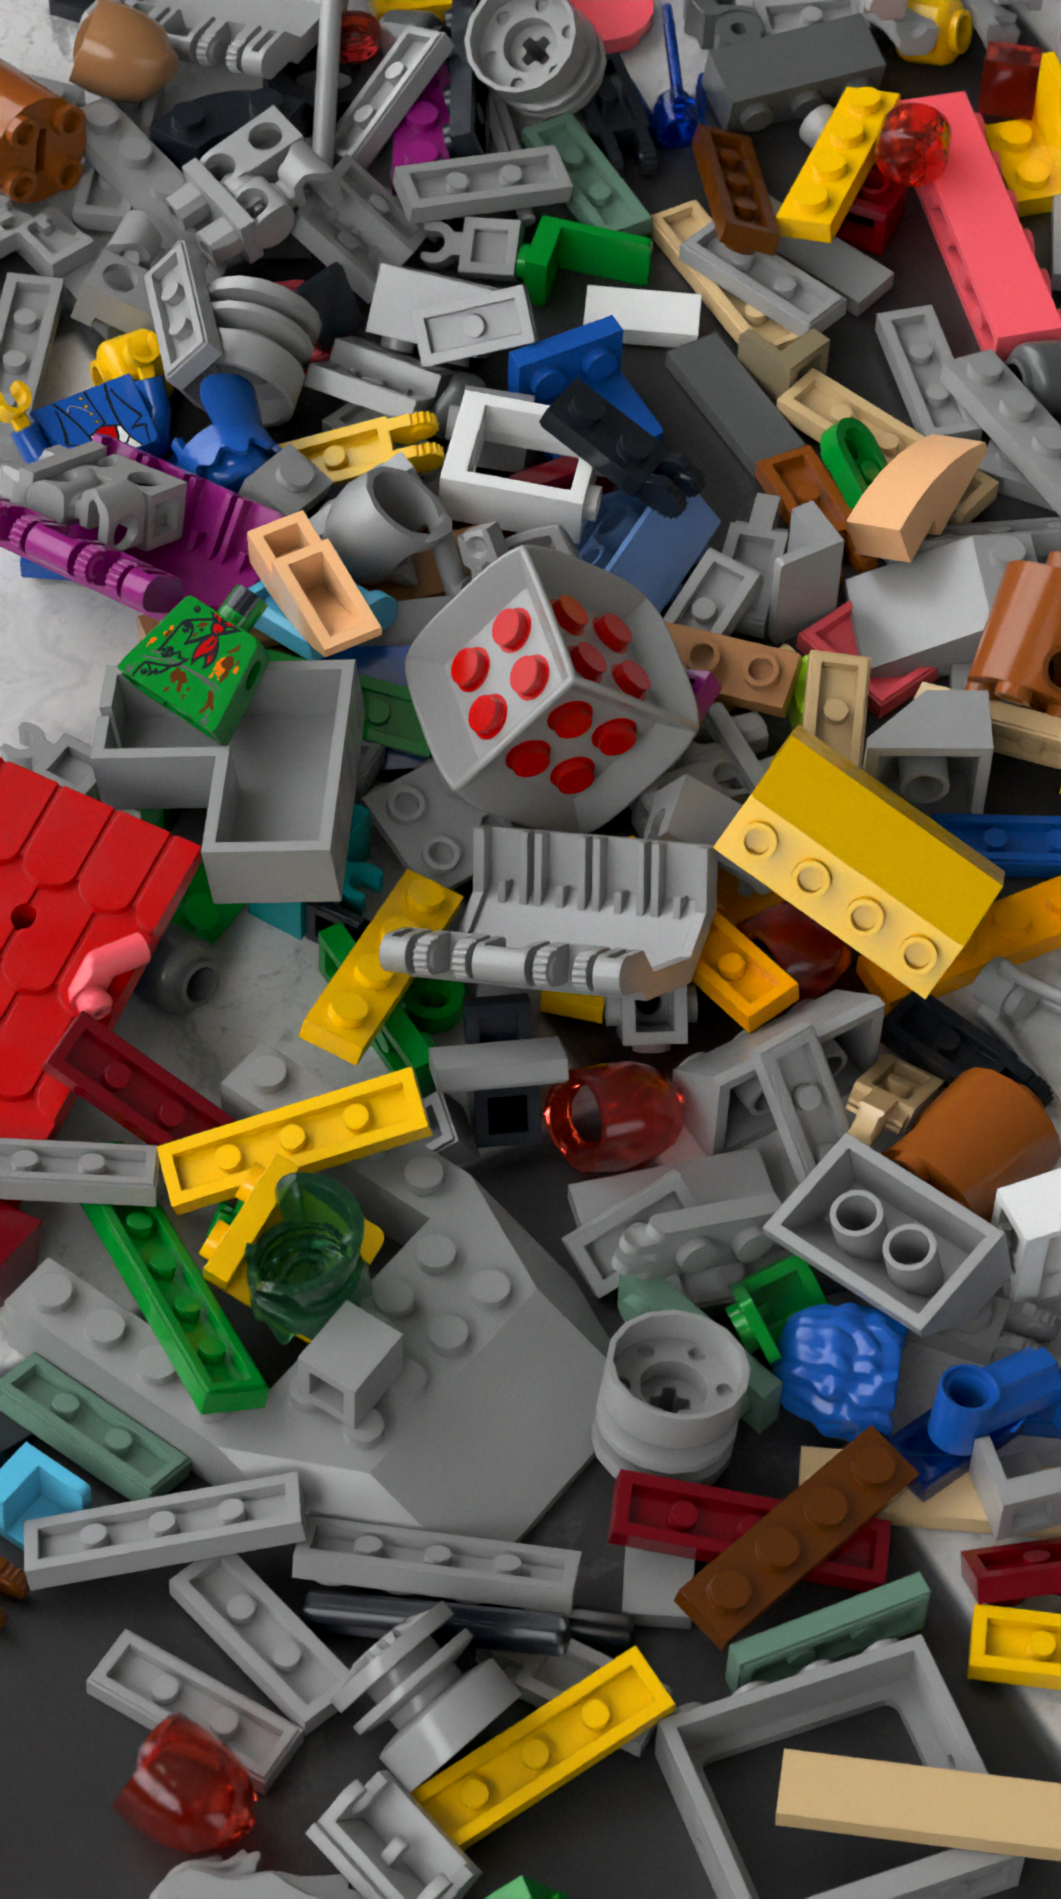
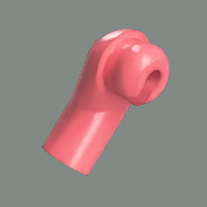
M139 932L96 948L85 956L68 988L69 1002L72 1008L78 1009L79 1013L83 1010L97 1021L110 1013L113 998L106 991L114 977L145 965L151 960L148 945Z

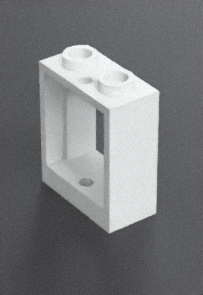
M465 390L440 475L439 497H442L446 513L454 521L475 525L498 521L502 530L518 533L534 528L561 524L568 532L573 543L580 544L585 521L596 522L602 497V486L595 485L597 476H605L540 426L539 421L550 405ZM484 441L579 458L571 490L476 473Z
M1061 1168L997 1189L991 1224L1006 1234L1012 1274L998 1291L1001 1297L1012 1300V1304L1026 1301L1041 1306L1061 1299Z

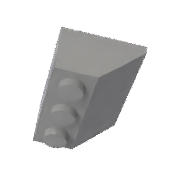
M835 989L815 1000H802L795 1004L787 1014L760 1026L750 1034L744 1029L732 1041L707 1053L697 1052L686 1058L677 1068L673 1069L670 1108L707 1156L736 1151L778 1130L750 1058L749 1050L801 1021L813 1024L840 1097L851 1093L855 1081L877 1062L885 1004L878 995Z
M847 1132L762 1227L764 1235L921 1337L972 1321L1012 1274L1005 1232Z

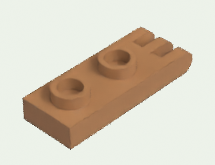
M665 621L684 668L711 671L721 685L722 689L714 701L753 711L757 710L758 712L781 718L786 717L803 666L800 653Z

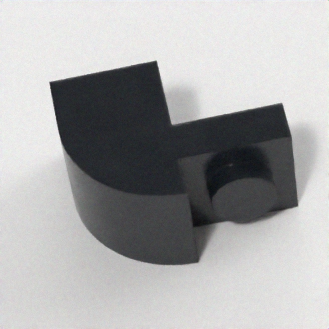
M527 993L462 998L465 1044L532 1038L531 1006ZM540 1085L466 1091L471 1130L477 1148L542 1143Z

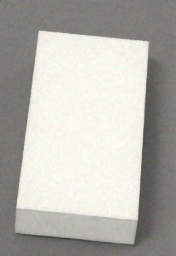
M587 285L583 325L613 315L623 329V344L677 348L698 339L702 294Z

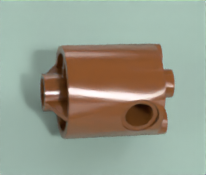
M1 58L0 192L17 203L40 202L56 194L59 190L68 191L74 188L81 179L83 173L81 160L87 140L86 116L82 109Z
M1050 552L1046 564L1022 560L1007 562L967 676L968 681L965 690H988L989 700L1001 701L1061 718V552Z
M973 1067L962 1072L916 1118L914 1124L903 1138L883 1150L880 1154L991 1223L997 1189L1050 1172L1057 1165L1061 1156L1059 1135L1046 1113L1043 1103L1033 1091L994 1070Z

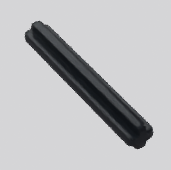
M312 1590L306 1594L301 1615L305 1625L312 1632L383 1638L405 1618L428 1611L440 1602ZM444 1602L454 1615L431 1635L437 1644L446 1645L467 1628L473 1635L467 1646L470 1648L562 1656L568 1651L572 1636V1626L569 1624L568 1617L559 1613Z

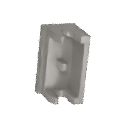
M686 773L655 792L652 800L653 807L644 831V839H662L664 841L715 845L743 805ZM718 852V867L739 878L737 886L739 894L749 899L753 891L761 896L771 891L770 888Z
M389 1770L378 1771L365 1786L358 1779L354 1780L340 1793L319 1821L314 1822L306 1831L307 1836L364 1899H462L482 1874L481 1870Z

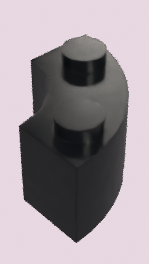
M272 88L233 90L205 95L176 104L171 111L167 112L149 128L150 140L183 173V165L195 157L200 161L202 156L273 105L303 135L305 141V101L280 94V92Z

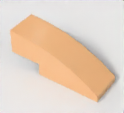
M931 434L914 442L899 453L874 479L846 520L857 554L911 563L927 534L938 536L942 534L988 451L986 443Z
M303 510L247 531L249 560L255 572L297 632L323 657L326 658L382 635L381 625L330 540L327 538L321 541Z

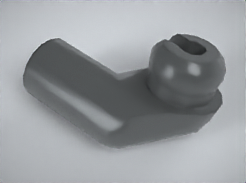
M467 372L454 374L450 378L446 390L429 411V413H434V416L437 417L439 431H436V435L432 437L442 443L445 440L450 405L461 406L465 385L486 388L484 381L477 374H469Z

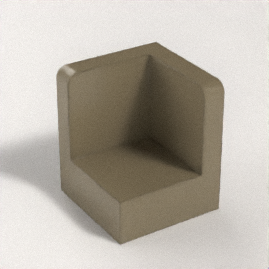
M812 328L781 351L752 329H747L739 335L737 359L763 392L777 402L781 395L812 368L826 375L830 339Z

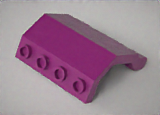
M94 433L92 441L107 446L106 456L112 454L121 455L187 482L181 539L147 552L136 547L122 552L111 546H105V543L98 541L99 526L86 529L80 526V523L69 527L58 524L57 521L18 503L11 502L0 495V547L158 621H161L189 595L194 596L217 612L237 584L248 589L261 581L249 560L247 531L287 516L116 438ZM118 524L114 534L115 545L120 543L125 537L128 530L127 527Z

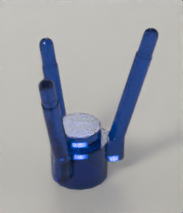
M665 3L661 10L671 89L659 95L652 112L632 78L631 81L649 121L651 138L658 136V140L662 145L669 148H682L691 145L698 124L706 126L704 115L707 95L701 84L704 72L700 73L697 77L694 99L683 90L673 9L669 3Z

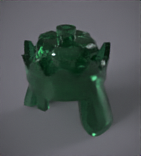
M290 1173L284 1175L277 1182L275 1197L283 1221L268 1229L255 1244L247 1243L244 1255L248 1264L247 1281L254 1318L257 1321L266 1322L277 1341L282 1345H287L294 1335H303L313 1340L346 1300L360 1308L363 1299L370 1297L373 1293L368 1272L370 1265L361 1253L365 1230L362 1209L357 1199L345 1186L329 1177L315 1173Z

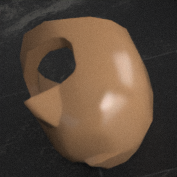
M98 0L96 8L86 16L77 32L73 46L74 67L68 81L89 93L100 97L107 96L112 101L136 103L159 93L178 74L180 64L178 63V55L175 53V48L164 27L147 13L125 3L114 0Z

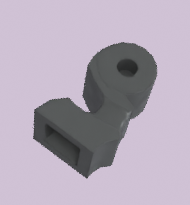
M684 0V33L693 35L698 40L702 50L716 49L760 38L763 33V24L760 15L753 7L735 5L736 0Z

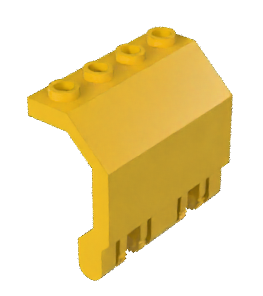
M798 724L770 762L771 766L713 848L926 999L964 948L1002 889L1005 871Z

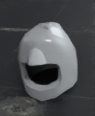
M380 466L367 471L349 482L334 499L326 518L322 540L327 538L330 540L355 583L377 585L390 581L403 586L418 585L412 554L425 552L441 545L452 533V519L436 496L420 480L404 470ZM426 527H428L430 531L429 534L421 533Z

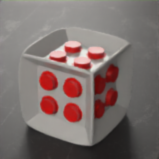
M521 545L492 562L424 627L411 645L405 659L407 685L413 706L431 755L444 780L458 796L476 808L530 829L589 834L599 829L621 813L657 781L686 751L699 730V711L690 680L667 625L652 602L639 589L623 578L551 548Z

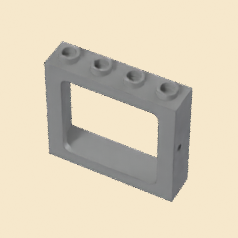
M922 1634L902 1641L896 1638L883 1639L870 1645L862 1654L837 1662L830 1659L819 1660L804 1667L797 1675L770 1684L767 1681L751 1682L740 1687L730 1697L706 1705L699 1702L687 1703L677 1707L676 1711L666 1718L658 1720L654 1754L717 1899L760 1898L703 1771L704 1767L709 1763L882 1706H889L896 1709L900 1714L924 1766L988 1774ZM953 1848L805 1899H980L1018 1886L1025 1857Z

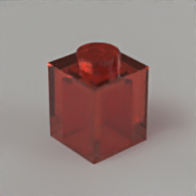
M989 41L977 112L1032 121L1043 48Z

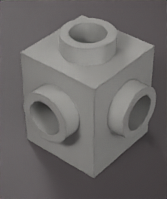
M688 984L660 995L657 1006L649 1011L639 1009L636 1006V1000L604 997L606 1026H616V1033L623 1046H632V1051L661 1053L670 1051L671 1044L688 1043V1023H697L698 1002L695 984Z

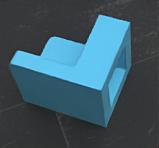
M25 1442L0 1469V1535L22 1551H24L25 1520L92 1508L91 1487L89 1484L28 1442Z

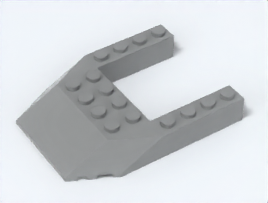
M261 1041L220 1083L221 1109L239 1121L338 1089ZM419 1141L407 1143L299 1177L309 1185L375 1224L385 1235L403 1246L351 1302L366 1312L376 1311L383 1314L394 1323L399 1332L404 1334L403 1372L355 1429L298 1395V1360L269 1390L265 1408L201 1415L151 1326L50 1257L4 1301L8 1343L11 1348L26 1358L35 1352L193 1460L190 1470L212 1486L298 1471L303 1487L305 1516L521 1543L596 1457L590 1435L610 1338L576 1281L469 1173Z

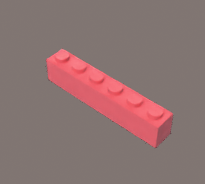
M965 91L901 100V113L898 119L896 143L980 350L992 349L1005 362L1015 346L1024 342L1061 339V308L1057 309L1052 299V285L1049 273L1046 268L1040 269L1035 259L1033 235L1030 229H1023L1019 221L1016 195L1012 189L1006 190L1003 183L1000 157L996 150L990 151L987 145L985 123L981 113H974ZM938 122L940 124L937 125L935 131L932 127H935L936 123ZM946 125H948V126L950 127V129H951V134L949 133L948 128H947ZM944 131L946 132V135H947V139H946V140H948V145L946 144V146H945V145L943 144V142L945 143V141H944L945 139H943V138L939 135V134H941L940 132H942V133H944Z

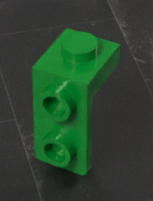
M542 215L532 244L523 243L520 248L516 264V277L524 278V284H527L531 304L542 307L546 305L559 268L646 286L651 275L653 241L648 237Z
M790 1253L728 1285L736 1303L726 1307L725 1310L748 1354L761 1349L769 1364L782 1358L774 1342L779 1340L782 1330L790 1317L806 1308L828 1304L808 1263L797 1255Z

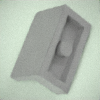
M813 500L792 508L788 550L786 554L777 557L774 563L767 636L773 644H779L798 636L800 632L836 609L844 539Z

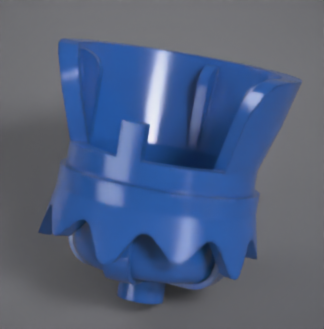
M230 373L213 374L204 378L200 385L201 401L212 425L195 435L187 445L182 438H174L171 448L175 454H172L167 462L239 493L244 480L282 449L271 438L268 431L263 428L261 411L253 384L240 375Z

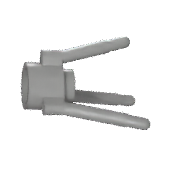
M1003 956L995 957L981 969L972 985V996L982 1003L976 1011L975 1017L990 1027L1004 1046L1018 1055L1017 1060L1033 1070L1037 1076H1041L1044 1081H1047L1003 1019L1012 1018L1015 1021H1020L1033 1010L1037 1003L1061 1017V989L1021 970ZM1051 1087L1050 1089L1053 1092L1052 1096L1054 1098L1052 1099V1102L1049 1104V1106L1056 1107L1058 1106L1060 1099Z

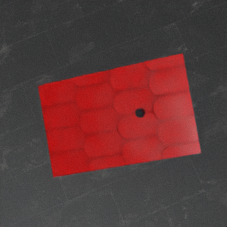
M1 757L0 1138L55 1141L78 1095L43 1071L41 1066L74 1018L79 1014L78 1009H74L70 1005L68 988L82 961L90 951L136 932H139L145 939L152 957L202 862V846L178 835L173 836L171 832L126 812L114 810V807L67 786L62 787L58 785V782L15 763L3 761ZM147 964L115 976L106 991L113 998L111 1011L107 1016L98 1020L109 1030L113 1031ZM0 1199V1201L19 1209L23 1200Z

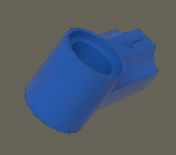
M1030 1346L982 1368L971 1364L951 1366L943 1372L939 1380L928 1421V1435L938 1448L949 1454L959 1456L971 1455L976 1438L989 1436L991 1432L1060 1402L1061 1377L1058 1370V1362L1045 1347L1036 1350Z

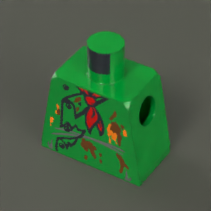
M240 584L235 586L217 612L194 596L189 595L173 608L121 660L117 669L130 685L219 745L227 746L270 661V655L263 644L249 634L268 605L259 596Z

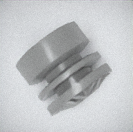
M481 0L470 16L464 39L468 63L479 80L495 92L500 99L505 101L510 108L527 119L546 121L569 112L574 114L590 102L602 84L607 63L604 41L593 23L582 12L577 10L569 0ZM548 55L549 59L547 60V62L542 64L541 61L545 56Z
M241 275L216 279L209 283L207 288L223 354L185 387L181 393L193 405L205 411L200 397V385L204 378L220 373L240 375L248 379L255 388L263 428L279 426L291 420L305 379L303 370L308 368L322 327L319 314L305 298L285 286L268 280Z
M674 1309L646 1312L625 1322L610 1339L590 1437L597 1459L614 1478H617L620 1469L708 1486L714 1484L729 1466L738 1421L741 1417L751 1368L744 1347L727 1328L703 1315Z
M441 1601L428 1611L405 1618L352 1665L342 1687L329 1699L340 1713L344 1712L365 1693L375 1702L376 1706L353 1726L359 1735L373 1730L387 1720L393 1723L398 1732L385 1746L379 1758L409 1793L523 1694L493 1658L481 1662L464 1674L455 1665L454 1662L473 1638V1635L467 1628L461 1631L443 1648L431 1637L454 1615L444 1601Z

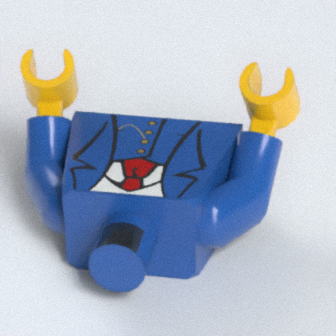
M149 331L147 334V342L151 350V355L148 357L138 356L134 352L130 336L124 345L123 359L131 369L138 371L140 380L134 381L129 373L29 412V418L26 411L32 403V393L24 382L16 380L10 386V392L16 400L18 408L9 406L0 392V421L12 424L15 431L10 435L24 462L30 464L38 461L44 449L58 444L71 449L91 442L94 433L109 435L161 459L170 450L173 413L163 375L157 376L154 363L160 354L156 333Z

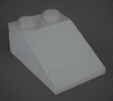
M1031 534L972 535L917 554L911 563L897 561L846 579L844 592L846 601H852L853 609L851 610L850 620L858 656L872 657L870 678L906 676L919 667L938 668L937 676H950L951 663L972 664L1007 562L1014 560L1037 562Z

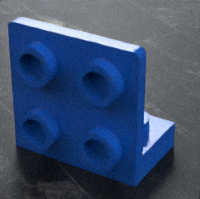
M613 315L509 352L507 392L535 396L534 403L551 405L578 377L659 442L663 439V428L621 372L623 329ZM543 452L549 461L564 456Z

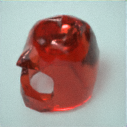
M782 901L733 924L746 937L752 934L763 941L773 953L778 965L798 983L799 1000L773 1018L787 1014L795 1004L802 1000H815L827 994L851 964L852 947L788 901Z
M621 1061L569 1069V1080L565 1081V1083H554L549 1089L543 1110V1117L550 1139L573 1168L582 1173H609L643 1167L664 1154L676 1143L681 1135L686 1120L688 1103L683 1089L671 1083L660 1070L649 1064ZM586 1084L594 1094L600 1110L602 1133L601 1141L599 1142L582 1140L573 1125V1100L579 1089Z
M179 1711L169 1714L152 1729L139 1751L136 1772L116 1798L111 1808L135 1831L158 1846L193 1856L217 1853L235 1845L249 1834L256 1822L253 1810L257 1798L248 1770L234 1751L204 1726Z

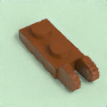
M811 445L756 462L755 477L765 493L781 496L778 513L789 530L792 508L813 500L844 539L848 561L853 569L856 570V574L860 575L877 569V557L857 554L846 523L853 510L847 506L838 486ZM842 565L839 586L844 585L843 582L845 581Z

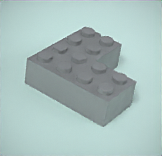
M356 660L269 661L264 675L227 746L219 745L130 685L117 669L118 665H106L99 705L101 716H97L90 755L101 802L114 807V810L208 808L201 855L213 904L341 902L366 714Z

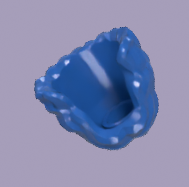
M845 1303L840 1306L820 1304L797 1312L790 1317L782 1330L777 1345L782 1358L773 1362L771 1370L783 1382L780 1403L788 1412L798 1418L812 1422L823 1436L845 1438L852 1442L872 1425L889 1442V1437L893 1435L894 1429L891 1412L897 1405L896 1395L901 1374L902 1355L907 1347L906 1337L912 1330L878 1308L861 1306L855 1303Z

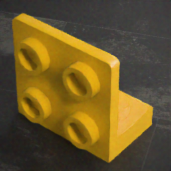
M1054 51L1042 54L1033 117L985 125L987 145L990 151L996 150L1000 157L1002 180L1006 190L1012 189L1016 195L1018 217L1051 212L1054 194H1061V64Z

